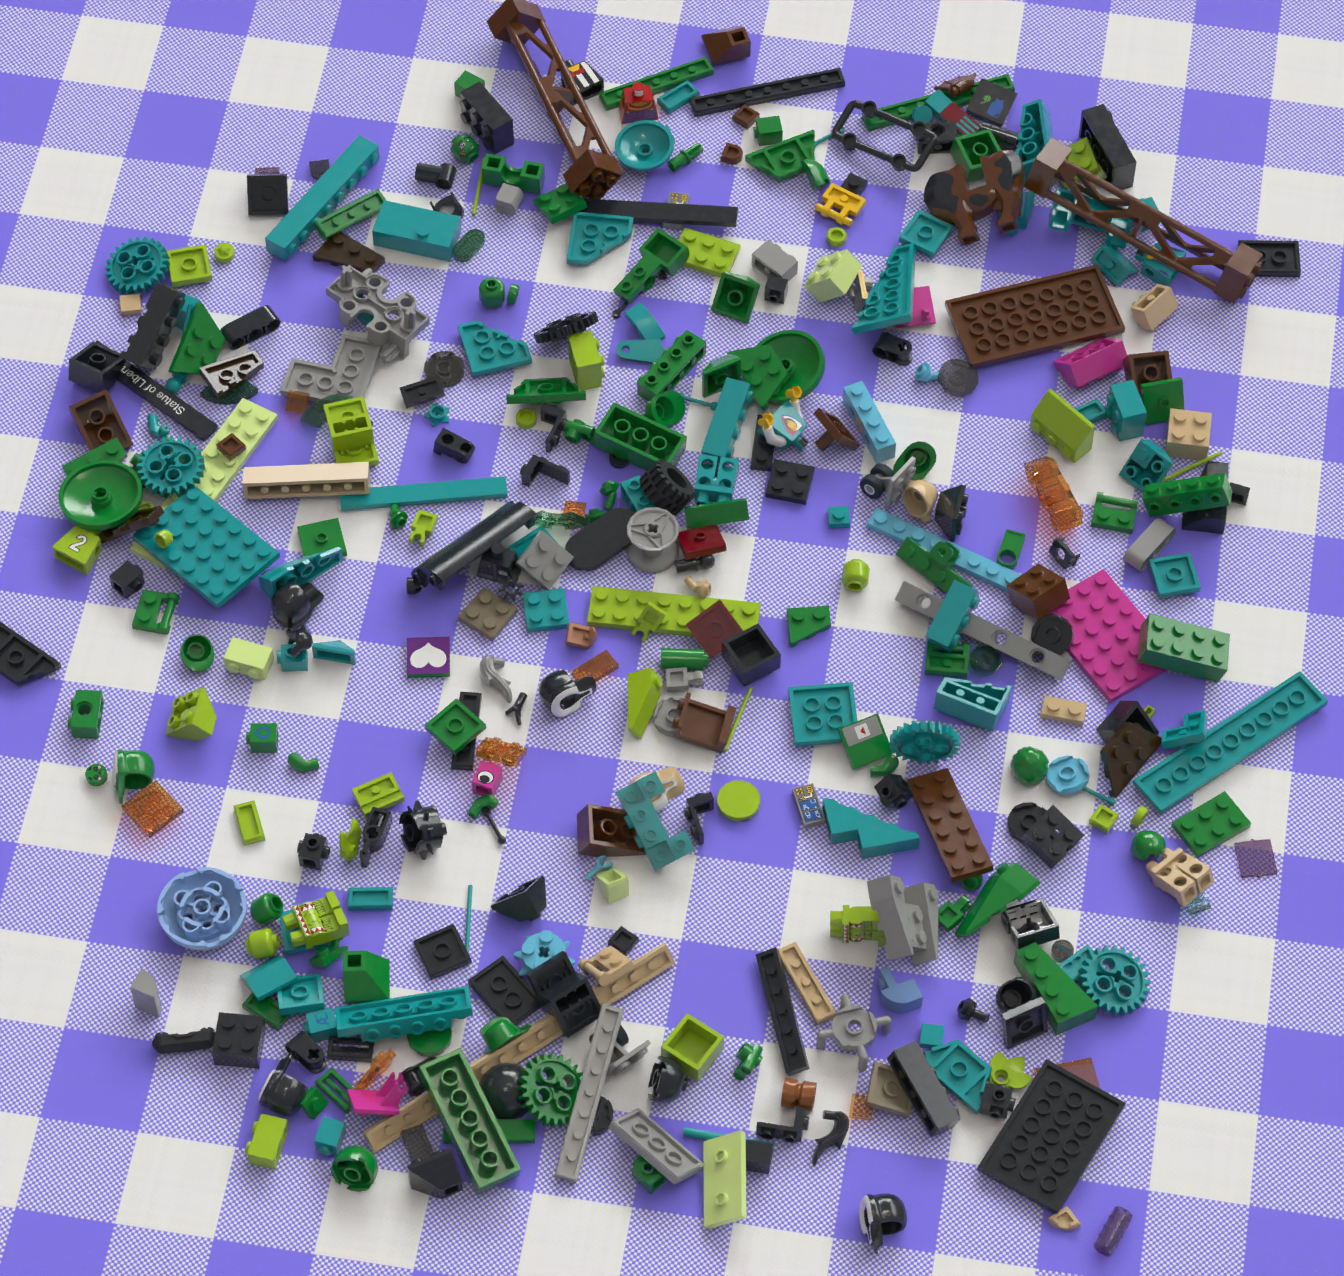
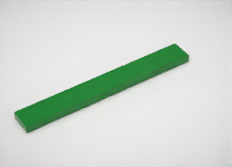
M1009 74L986 79L1015 92V86ZM975 82L974 88L956 97L949 96L948 91H942V93L958 107L969 105L979 82ZM932 94L878 109L910 121L913 120L912 112L914 108L924 105L925 101ZM862 113V119L868 132L895 125L876 116L874 118H866Z

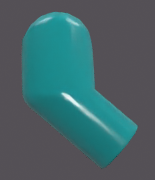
M156 414L148 415L149 432L159 438L168 437L170 432L169 426L166 425L164 427V424L160 426Z

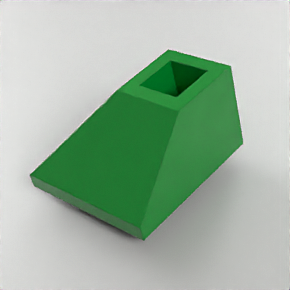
M366 950L343 951L345 1004L390 999L389 959Z

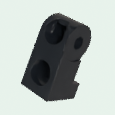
M442 428L434 441V453L440 456L443 453L451 458L453 457L462 464L468 463L475 451V446L470 441L445 428Z

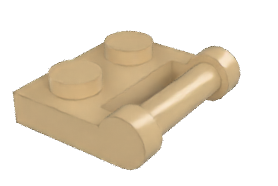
M612 946L603 948L592 958L581 959L578 963V968L582 972L593 976L601 986L610 984L635 968L632 960ZM599 966V967L602 968L604 971L598 970L597 967Z

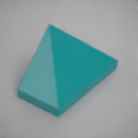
M341 640L313 643L312 645L313 658L353 665L356 663L355 650Z

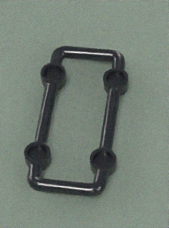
M853 100L849 102L831 131L832 137L841 142L846 150H861L891 163L894 170L899 172L904 170L910 172L919 171L938 141L936 133L928 130L925 123L921 121L911 123L877 108L873 101L863 103ZM854 108L862 111L866 118L879 117L910 130L916 139L926 137L930 140L916 163L912 164L907 161L903 154L890 155L858 141L853 133L843 135L839 132Z

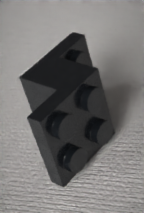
M559 952L526 973L543 1011L556 1018L565 1037H571L598 1019L601 1009L600 1003L587 977L574 970L566 952Z

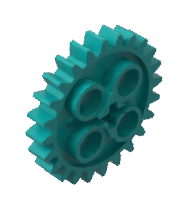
M137 236L135 241L129 238L128 244L121 242L122 247H115L117 252L110 253L112 259L106 260L108 265L105 266L107 271L105 274L111 286L116 291L120 290L121 294H124L126 291L128 294H132L133 291L138 294L141 290L146 294L147 288L154 290L153 285L160 283L159 279H165L164 273L169 272L167 266L170 265L168 260L170 257L165 247L161 245L160 241L156 242L154 238L148 240L147 236H144L142 240Z
M173 436L170 437L169 441L162 437L161 443L154 440L155 446L148 444V451L142 450V456L138 457L137 473L141 484L145 485L146 490L152 489L153 495L159 491L161 497L165 493H168L169 498L172 497L173 493L180 497L181 491L187 493V488L194 489V483L200 484V477H204V456H202L201 450L196 448L195 443L190 445L189 439L183 443L181 437L177 441H174Z
M920 720V723L912 721L911 725L904 723L903 727L897 726V730H892V734H890V749H892V753H896V757L902 756L903 761L910 759V763L918 761V764H921L923 761L927 764H930V761L938 763V760L946 761V757L953 758V754H958V750H960V736L958 731H954V727L948 728V724L940 725V721L935 724L932 723V720H929L927 723H924L923 720Z
M1105 945L1102 951L1100 948H1096L1094 953L1090 952L1082 962L1083 966L1079 969V972L1082 974L1078 980L1084 983L1081 984L1080 988L1086 989L1085 993L1097 1004V1011L1102 1007L1104 1008L1105 1015L1109 1010H1112L1113 1016H1116L1118 1012L1124 1016L1127 1011L1131 1014L1135 1008L1139 1009L1147 999L1146 995L1150 992V989L1147 987L1151 981L1145 978L1149 975V972H1143L1142 969L1146 966L1145 964L1139 965L1137 963L1140 957L1132 958L1133 951L1126 954L1125 947L1117 951L1116 945H1113L1110 950ZM1103 964L1107 965L1110 970L1105 969ZM1124 971L1129 973L1131 977L1126 976ZM1098 984L1103 985L1105 990L1101 989ZM1119 991H1122L1126 997L1121 996Z

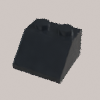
M92 342L69 359L68 380L96 393L106 389L109 390L115 385L126 360L119 357L121 353Z
M1120 701L1096 729L1105 744L1108 743L1124 722H1131L1155 735L1159 734V731L1138 701Z

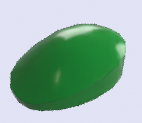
M194 634L183 641L180 646V657L184 666L193 672H203L211 667L214 661V650L211 641L207 637Z

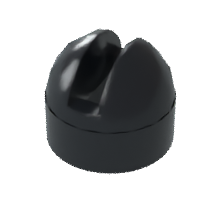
M407 577V594H416L422 589V585L416 583L412 577Z

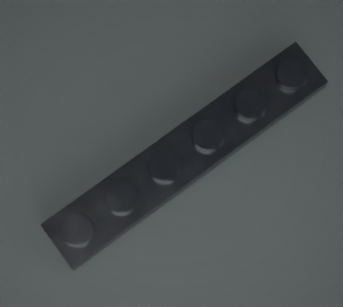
M775 947L755 954L786 1074L791 1076L808 1070L810 1068L779 950Z

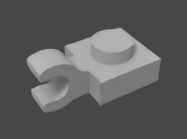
M687 667L666 669L667 691L689 690L688 684L696 687L704 686L702 671L688 672Z

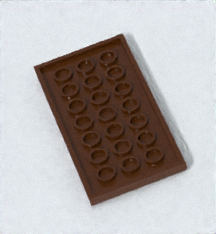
M1098 264L945 300L946 310L971 369L1125 332L1124 323Z

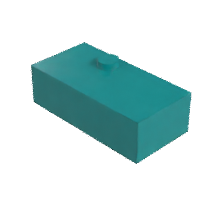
M384 200L372 230L373 245L450 262L462 231L461 216Z

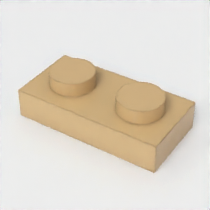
M1045 696L1041 718L1083 726L1087 703Z

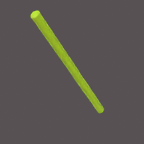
M482 165L472 210V216L476 215L479 201V195L482 185Z
M1222 451L1166 476L1163 482L1222 455Z
M751 686L748 688L730 731L727 744L723 750L725 752L728 750L753 690Z

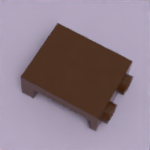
M687 692L684 698L679 699L676 708L680 712L678 716L674 717L671 728L675 729L673 737L722 753L729 738L736 707L728 705L724 711L690 699L691 693Z

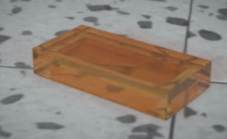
M605 650L572 670L571 674L575 680L592 675L595 682L617 670L619 664Z

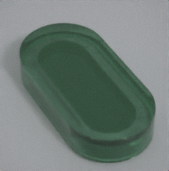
M479 229L469 230L454 246V258L459 262L471 260L485 244V234Z

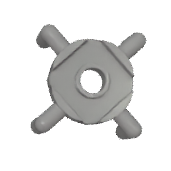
M843 994L840 1001V1010L832 1021V1028L817 1033L816 1046L818 1049H824L826 1039L833 1037L843 1050H857L859 1057L858 1069L864 1072L867 1070L868 1055L865 1048L874 1042L877 1027L882 1026L883 1034L890 1033L892 1019L890 1016L875 1018L870 1011L867 1012L860 1006L852 1005L849 995ZM857 1024L861 1029L857 1032H852L848 1029V1026Z

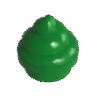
M981 874L961 880V884L969 891L977 890L983 884V876Z

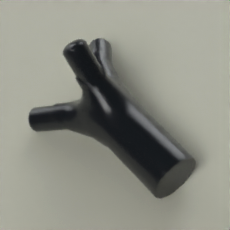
M520 692L513 706L505 711L506 715L515 712L518 725L522 724L521 710L527 699V694L524 692Z

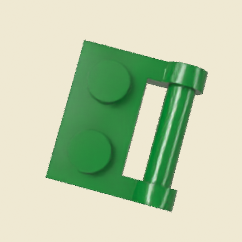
M1097 492L1091 527L1132 534L1139 499L1132 498V500ZM1102 503L1127 507L1131 509L1130 511H1125L1103 507L1101 505Z
M143 589L132 622V628L168 634L171 628L169 625L180 596L174 592L162 593ZM162 603H167L162 621L156 623Z
M927 641L925 674L967 678L970 643L958 644L957 647L952 648L951 652L963 653L962 655L933 652V650L950 651Z

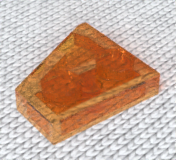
M391 1048L386 1053L381 1051L373 1059V1062L370 1064L371 1068L353 1087L354 1089L365 1090L391 1066L396 1057Z

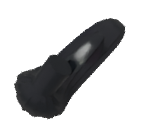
M305 625L294 631L291 629L286 630V635L289 637L288 644L296 642V645L290 651L293 657H297L303 650L311 648L313 644L312 635Z
M823 1111V1119L834 1120V1127L828 1135L815 1139L818 1144L812 1157L813 1166L816 1165L820 1155L828 1147L837 1145L840 1150L849 1128V1118L842 1111Z

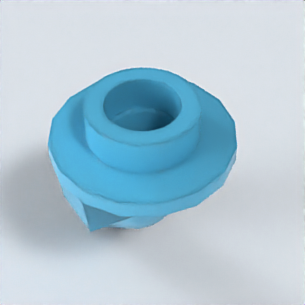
M924 363L916 368L915 379L926 383L928 381L944 380V372L931 373L930 364Z

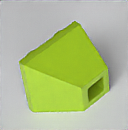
M200 687L175 698L172 703L173 709L167 722L168 727L165 735L195 741L212 736L217 716L206 689Z

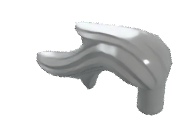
M492 655L484 656L480 662V671L486 685L493 684L505 696L508 703H511L512 692L508 686L511 682L502 678L494 668V666L504 667L505 659L493 657Z

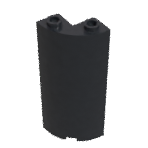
M513 501L507 502L415 567L411 572L413 580L418 584L420 583L424 588L430 583L433 587H437L442 591L445 588L446 580L490 550L493 544L500 543L523 525L528 529L533 527L536 522L537 513L522 502L516 504Z

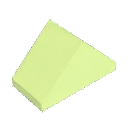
M616 867L595 874L609 904L629 896L628 877Z

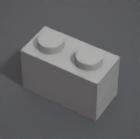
M767 240L752 253V266L767 278L770 275L790 281L797 275L798 261L796 258L788 255L779 245L772 243L770 240Z

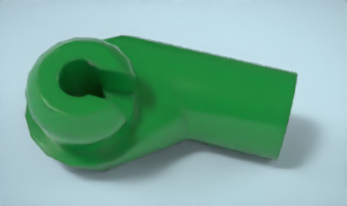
M291 753L288 756V764L300 773L319 769L317 758L306 761L297 753Z
M493 794L477 798L467 814L469 817L476 819L484 807L488 806L490 809H493L498 805L499 801Z

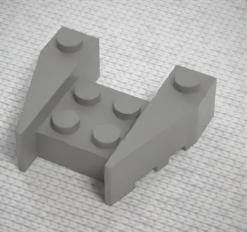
M893 875L867 881L872 910H877L880 919L877 922L879 931L883 930L885 934L886 944L884 947L889 961L911 955L914 966L938 960V892L935 885L923 882L904 887L901 877Z

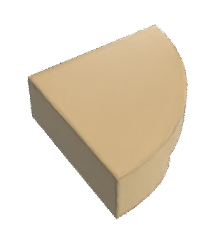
M1068 1206L1061 1209L1058 1214L1055 1213L1048 1218V1222L1052 1226L1061 1230H1075L1081 1226V1223Z

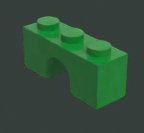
M486 153L482 165L483 184L501 187L505 183L518 187L522 191L541 193L545 180L544 164L525 160L523 168L516 169L507 164L506 157Z

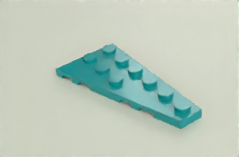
M914 243L893 248L886 262L887 267L885 271H881L879 282L874 284L865 301L866 307L863 311L859 312L857 316L858 322L854 323L851 327L853 334L879 328L884 329L888 326L905 324L912 321L916 251Z

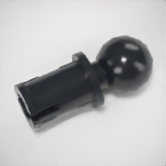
M712 554L697 559L675 560L677 574L690 570L698 571L700 566L704 569H710L715 564V557Z

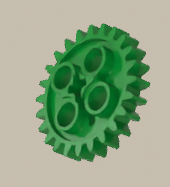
M544 1053L534 1057L532 1061L525 1064L527 1068L520 1071L524 1076L517 1079L522 1083V1085L517 1087V1090L523 1092L518 1099L525 1100L521 1107L529 1108L527 1115L535 1114V1122L542 1119L543 1126L548 1123L550 1127H554L557 1124L559 1127L566 1123L569 1124L581 1081L580 1077L583 1072L577 1073L578 1065L576 1064L571 1067V1059L563 1061L562 1054L556 1057L555 1053H551L548 1056ZM542 1072L546 1074L547 1079L543 1077ZM563 1079L566 1081L567 1087L563 1084ZM538 1093L542 1096V1100L539 1099ZM558 1100L562 1103L563 1108L559 1106Z

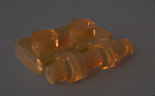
M485 737V740H482L477 747L475 756L481 757L486 761L500 762L508 767H517L523 756H526L527 747L520 746V743L504 742L501 741V738Z

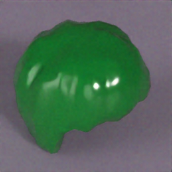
M1028 746L1019 749L1013 755L1010 767L1017 781L1026 786H1034L1045 778L1048 772L1049 760L1042 750Z

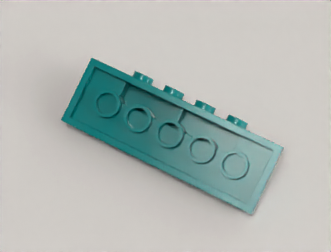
M468 986L335 1007L338 1038H350L361 1034L362 1042H376L379 1039L388 1037L396 1039L407 1034L420 1035L425 1031L431 1030L443 1031L446 1028L452 1027L451 1019H465L468 1016H473Z

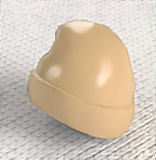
M925 480L910 481L903 491L905 508L910 515L920 518V521L923 523L929 522L931 519L930 513L938 498L937 488Z

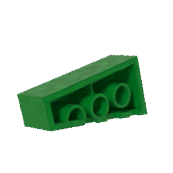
M1036 942L1016 950L1014 964L1022 978L1033 984L1037 998L1042 997L1046 1002L1047 1021L1055 1035H1059L1096 1018L1097 1004Z

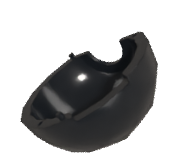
M501 1063L492 1066L483 1074L479 1082L496 1119H518L529 1111L528 1107H521L525 1100L518 1099L523 1092L517 1090V1087L522 1085L517 1079L524 1076L520 1072L524 1068L516 1063Z

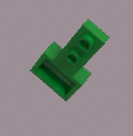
M657 228L639 248L642 259L613 289L618 297L629 304L642 289L647 291L653 286L656 279L655 275L660 270H663L670 276H674L689 258L690 252L688 247L660 228Z

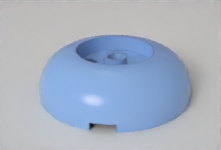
M199 867L197 870L178 874L166 884L158 900L157 913L163 931L173 942L187 949L204 951L218 948L237 935L246 918L247 901L242 886L233 876L220 869ZM221 906L218 913L214 911L215 907ZM186 915H191V916H193V919L191 920L190 918L185 917V916H186ZM205 924H211L210 927H203Z

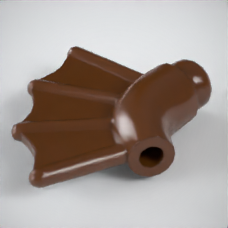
M976 73L944 81L941 85L935 86L934 90L948 91L951 97L959 96L961 93L975 87Z

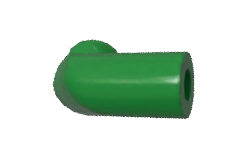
M891 754L887 756L881 766H870V777L886 776L888 773L892 774L899 765V759Z

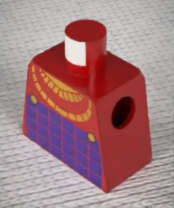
M636 82L631 88L623 89L619 104L622 124L640 120H658L651 86H644L641 82Z

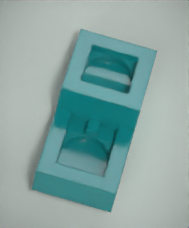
M641 302L625 312V318L637 329V335L641 340H663L666 338L657 321Z

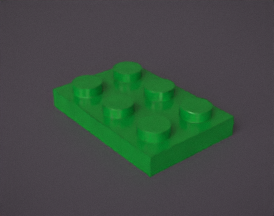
M1224 791L1173 821L1171 827L1193 854L1199 858L1250 828L1251 822Z

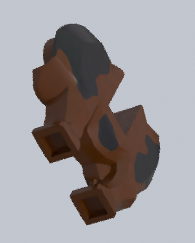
M1012 150L998 151L990 156L980 157L986 185L970 190L966 172L961 163L950 170L931 175L924 189V202L936 218L960 230L958 240L962 246L980 241V236L977 233L978 229L974 221L985 218L994 211L1000 213V217L996 222V227L1000 234L1018 229L1016 220L1023 205L1022 193L1025 183V170L1020 156Z

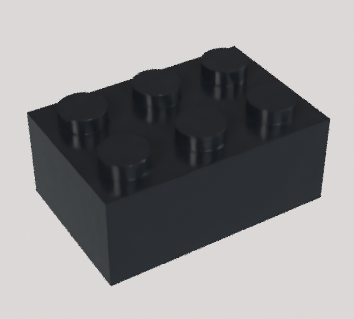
M479 81L460 92V117L464 124H468L471 127L473 134L476 137L479 136L485 148L490 149L495 155L514 144L513 119Z

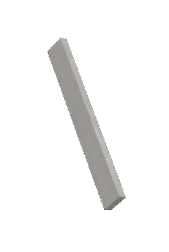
M603 1003L601 1005L554 1177L576 1183L578 1180L624 1013L623 1009Z

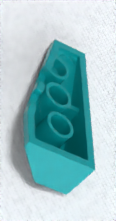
M339 546L276 565L270 570H265L258 577L260 589L271 600L273 594L287 583L294 582L300 586L305 582H311L343 561L342 549Z

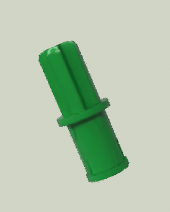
M696 143L685 151L681 150L676 157L667 161V165L672 172H676L683 165L690 164L691 159L702 153L704 149L700 143Z

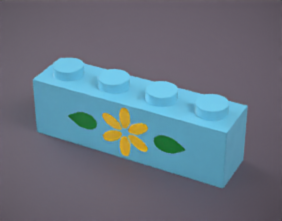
M863 381L843 387V403L875 463L894 458L896 442Z

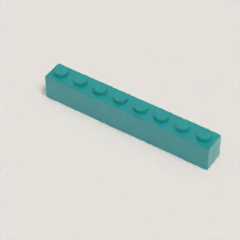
M359 135L266 236V251L285 261L291 255L293 256L298 247L303 242H306L310 234L316 229L313 225L314 222L332 213L335 206L344 200L345 195L355 188L357 182L367 175L368 170L373 165L378 163L380 159L379 145Z

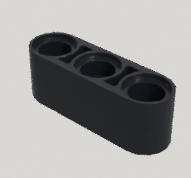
M264 305L226 324L220 331L225 337L228 347L231 350H237L273 332L280 326L281 321L269 305Z

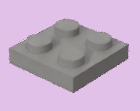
M539 531L515 564L546 590H550L574 557L544 531Z

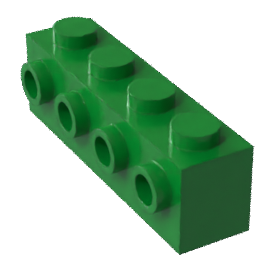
M688 330L682 335H678L674 344L664 350L657 362L652 363L649 371L639 377L637 381V395L649 401L657 394L673 390L706 354V341Z
M1226 473L1212 474L1145 485L1142 500L1149 517L1230 506L1232 489Z

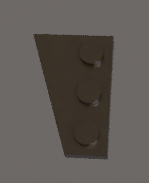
M342 232L329 238L313 255V261L320 262L322 260L330 262V265L333 266L351 265L359 272L370 268L373 270V273H376L385 263L384 256Z

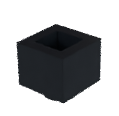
M769 275L765 285L764 300L784 304L788 293V279Z

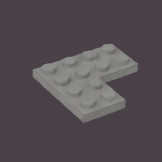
M343 334L331 366L292 358L281 386L280 394L311 402L319 401L325 404L361 396L365 397L383 346L375 345L365 338Z

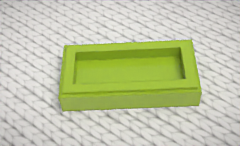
M255 800L234 805L244 846L265 841Z

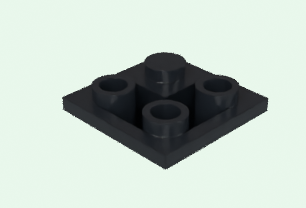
M959 485L941 491L938 498L935 522L950 542H955L956 535H960L962 531V520L966 516V505L969 494H965L966 485Z
M450 1148L438 1150L432 1156L425 1159H416L407 1166L409 1184L413 1190L439 1199H444L463 1191L462 1180Z

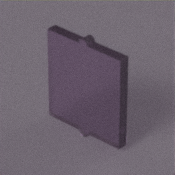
M1251 839L1250 841L1234 843L1241 878H1261V876L1277 875L1278 872L1270 839Z

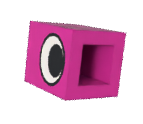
M481 761L472 780V792L481 796L487 794L495 795L503 779L502 767L493 762Z

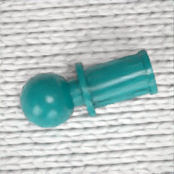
M172 373L173 378H169L166 381V389L172 393L179 392L182 387L181 384L187 382L189 374Z

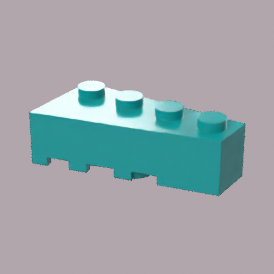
M1042 99L1024 104L1022 107L1021 131L1018 134L1017 140L1019 144L1015 153L1020 156L1023 162L1025 182L1035 158L1048 141L1053 138L1050 113Z

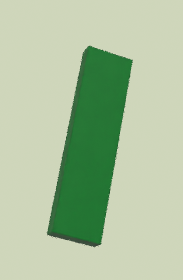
M376 189L315 221L313 225L325 241L335 234L378 213L383 201L386 199L380 190Z
M497 1119L508 1144L535 1143L534 1119ZM443 1126V1144H452Z

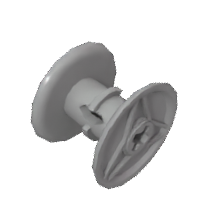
M651 507L637 511L630 518L627 524V535L632 545L627 547V552L632 565L641 571L657 573L669 569L675 563L679 556V545L676 541L679 534V523L675 516L665 509Z

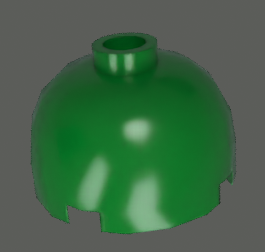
M353 1145L344 1148L336 1155L330 1169L333 1178L338 1184L343 1182L349 1185L346 1189L361 1192L368 1190L374 1183L378 1173V1164L372 1152L364 1147Z

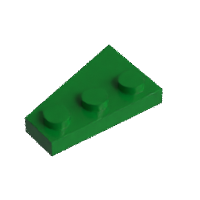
M116 437L62 466V469L66 476H68L76 468L93 461L112 460L122 463L127 458V453Z

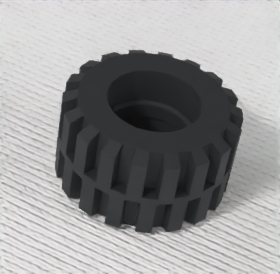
M665 460L655 462L639 479L640 486L646 497L656 507L665 509L672 515H677L694 499L695 492L688 478L676 466Z

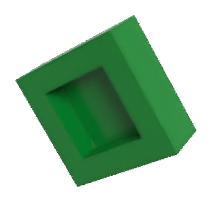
M311 1086L300 1105L306 1115L315 1120L326 1107L328 1101L318 1088Z

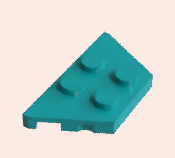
M958 1039L948 1042L946 1045L932 1047L930 1051L925 1052L926 1059L930 1066L935 1069L941 1085L977 1115L980 1110L985 1084L988 1083L992 1068Z

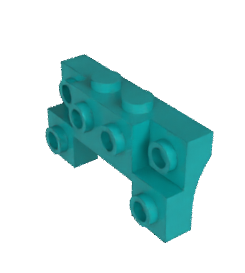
M1057 187L1056 194L1074 204L1077 203L1071 191ZM1083 195L1093 211L1113 210L1095 199ZM1053 202L1049 214V228L1067 232L1071 223L1106 233L1105 244L1125 249L1127 242ZM1108 218V223L1129 234L1131 219Z
M656 771L615 792L627 815L624 817V820L629 829H634L637 835L634 837V840L639 849L643 847L654 871L695 851L686 830L669 838L650 800L665 792Z

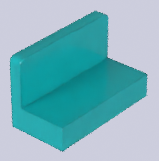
M1102 244L1090 259L1095 265L1098 264L1099 269L1118 286L1124 282L1129 274L1137 275L1139 272L1131 262L1111 245Z

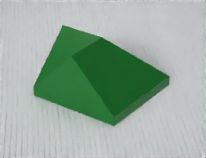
M722 272L711 310L748 324L760 284L748 276Z
M727 354L712 360L702 371L703 398L721 392L726 377L740 381L741 359L739 356Z

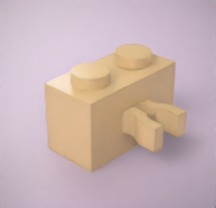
M1156 284L1145 295H1141L1137 302L1134 301L1130 309L1138 327L1152 331L1164 319L1170 316L1179 305L1171 287Z

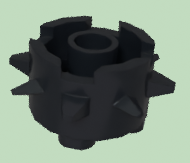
M416 800L413 810L407 806L408 811H404L400 815L399 825L403 824L404 834L400 836L408 852L419 853L422 860H426L428 851L433 855V850L441 847L443 836L447 834L445 823L441 822L436 806L422 807L420 802Z

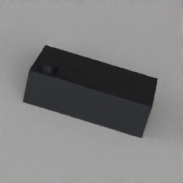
M1104 104L1082 110L1079 137L1080 139L1087 137L1090 141L1095 157L1107 176L1104 180L1121 190L1133 187L1137 162L1115 125L1112 113L1109 110L1107 111Z

